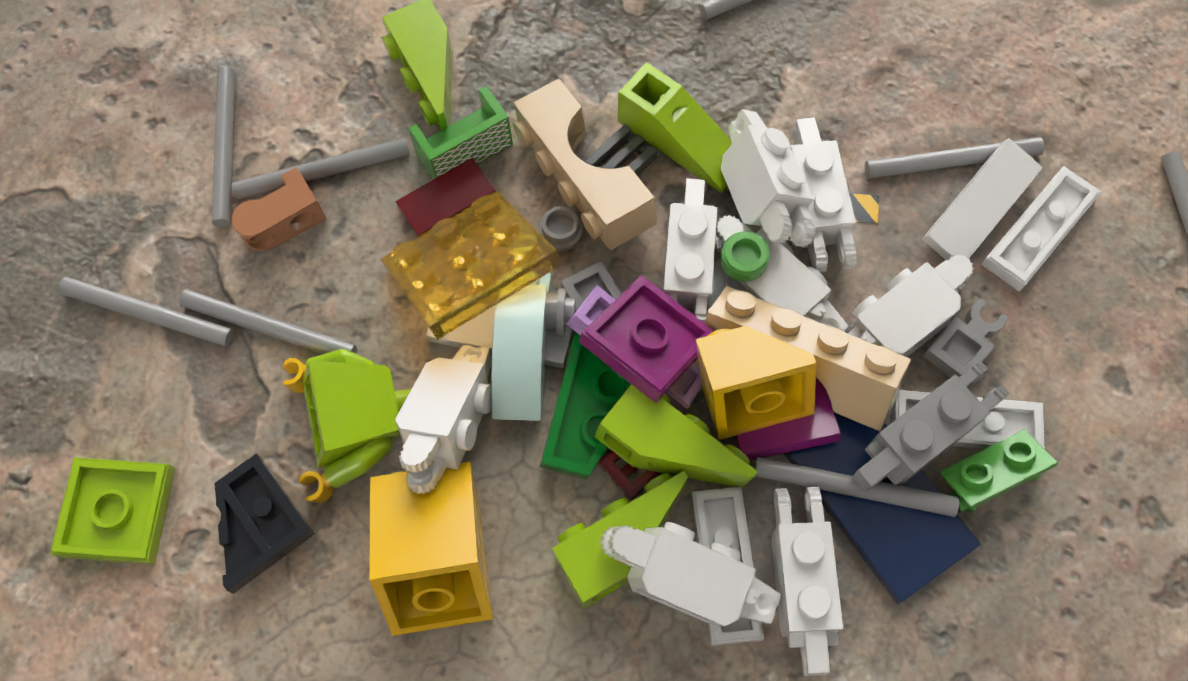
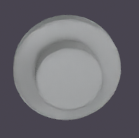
M556 206L546 211L540 218L538 235L541 242L552 250H569L580 242L583 235V223L575 211L565 206Z
M558 288V293L547 292L545 330L557 331V336H565L566 326H568L566 323L576 312L575 298H567L566 288Z

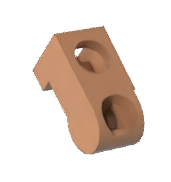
M297 167L280 175L285 186L260 200L242 202L234 210L231 219L233 228L249 249L254 251L272 249L327 220L318 201Z

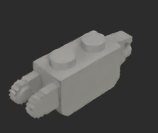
M981 361L960 377L956 374L877 434L865 449L872 459L858 469L851 478L864 493L886 477L895 486L898 483L903 485L973 430L990 414L989 411L1010 393L1001 385L999 388H994L987 393L981 402L968 387L978 383L988 371Z

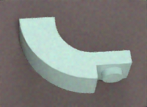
M531 270L505 271L503 283H499L492 346V419L541 421L545 393V302L547 292H551V273H538Z

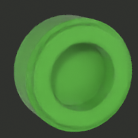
M749 231L737 232L728 237L723 245L720 259L721 266L729 277L737 281H753L762 276L767 269L770 249L767 242L760 235Z

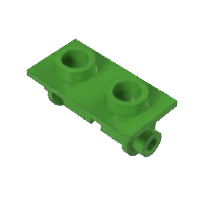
M1024 429L940 471V475L955 491L950 495L959 497L958 513L964 510L972 513L977 510L978 505L1028 480L1035 481L1039 479L1042 473L1057 466L1058 462Z

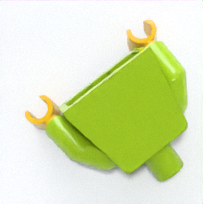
M338 349L309 358L305 365L296 358L286 359L283 363V369L289 374L298 373L296 377L284 380L282 384L294 393L304 392L317 468L325 467L323 474L308 471L304 472L299 478V484L309 485L318 480L319 488L317 492L305 498L306 501L314 503L327 501L333 493V487L339 488L365 474L390 453L392 445L400 434L395 419L411 389L395 391L389 367L374 364L373 361L346 349Z

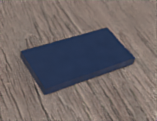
M834 412L840 430V441L784 453V455L791 464L853 476L858 469L872 459L865 449L880 431ZM884 423V425H883L881 431H882L884 428L887 427V425H886L885 423ZM922 470L901 485L940 493ZM888 477L881 481L893 484ZM820 490L824 508L897 605L981 545L958 515L952 517Z

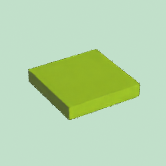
M74 457L50 555L60 558L155 565L175 468L170 464Z

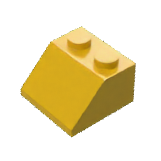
M748 326L732 330L720 329L706 337L696 339L702 391L718 440L814 414L816 361L813 354Z

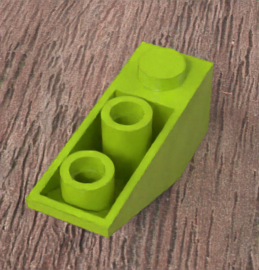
M419 0L382 17L387 35L381 37L391 60L399 59L403 68H400L399 71L409 92L417 91L422 100L418 101V106L428 126L436 123L441 131L450 126L453 51L447 26L431 0Z
M646 62L618 91L617 122L629 126L633 133L641 136L656 149L701 180H705L707 184L720 193H723L728 186L721 171L722 156L731 146V139L682 85Z
M632 384L601 421L594 436L635 468L661 473L669 472L671 475H677L685 471L688 478L741 488L758 473L757 470L749 465V458L741 450L729 444L725 446L709 434L710 430L703 421L691 414L683 415L670 405V399L666 394L655 403Z
M685 471L674 477H671L669 472L654 478L644 486L646 493L630 503L626 497L621 498L601 511L603 518L587 528L583 523L576 524L557 537L559 544L552 548L554 557L584 609L629 582L627 576L631 567L614 560L613 556L608 557V554H603L604 550L600 549L601 543L599 542L601 541L600 536L604 534L603 531L608 530V527H622L623 525H627V527L632 526L633 530L639 529L644 532L646 528L662 527L685 490L688 480Z

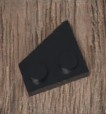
M257 453L214 483L216 506L221 512V520L218 524L219 544L224 547L226 575H222L223 586L228 592L236 593L315 534L263 458Z

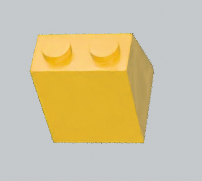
M460 463L457 470L446 468L440 481H437L438 485L434 487L435 489L430 490V493L425 492L424 495L423 493H413L412 489H409L406 477H408L407 473L410 471H399L388 475L370 477L369 580L392 636L493 620L479 496L471 463Z

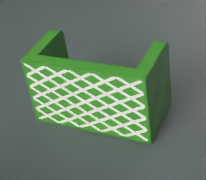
M487 86L478 90L481 109L426 138L417 124L408 128L416 154L433 180L472 157L478 165L513 145L509 117Z

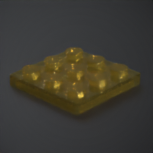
M498 191L478 198L470 207L451 218L437 222L429 231L411 241L399 244L391 253L381 258L387 272L437 340L562 265L557 250Z

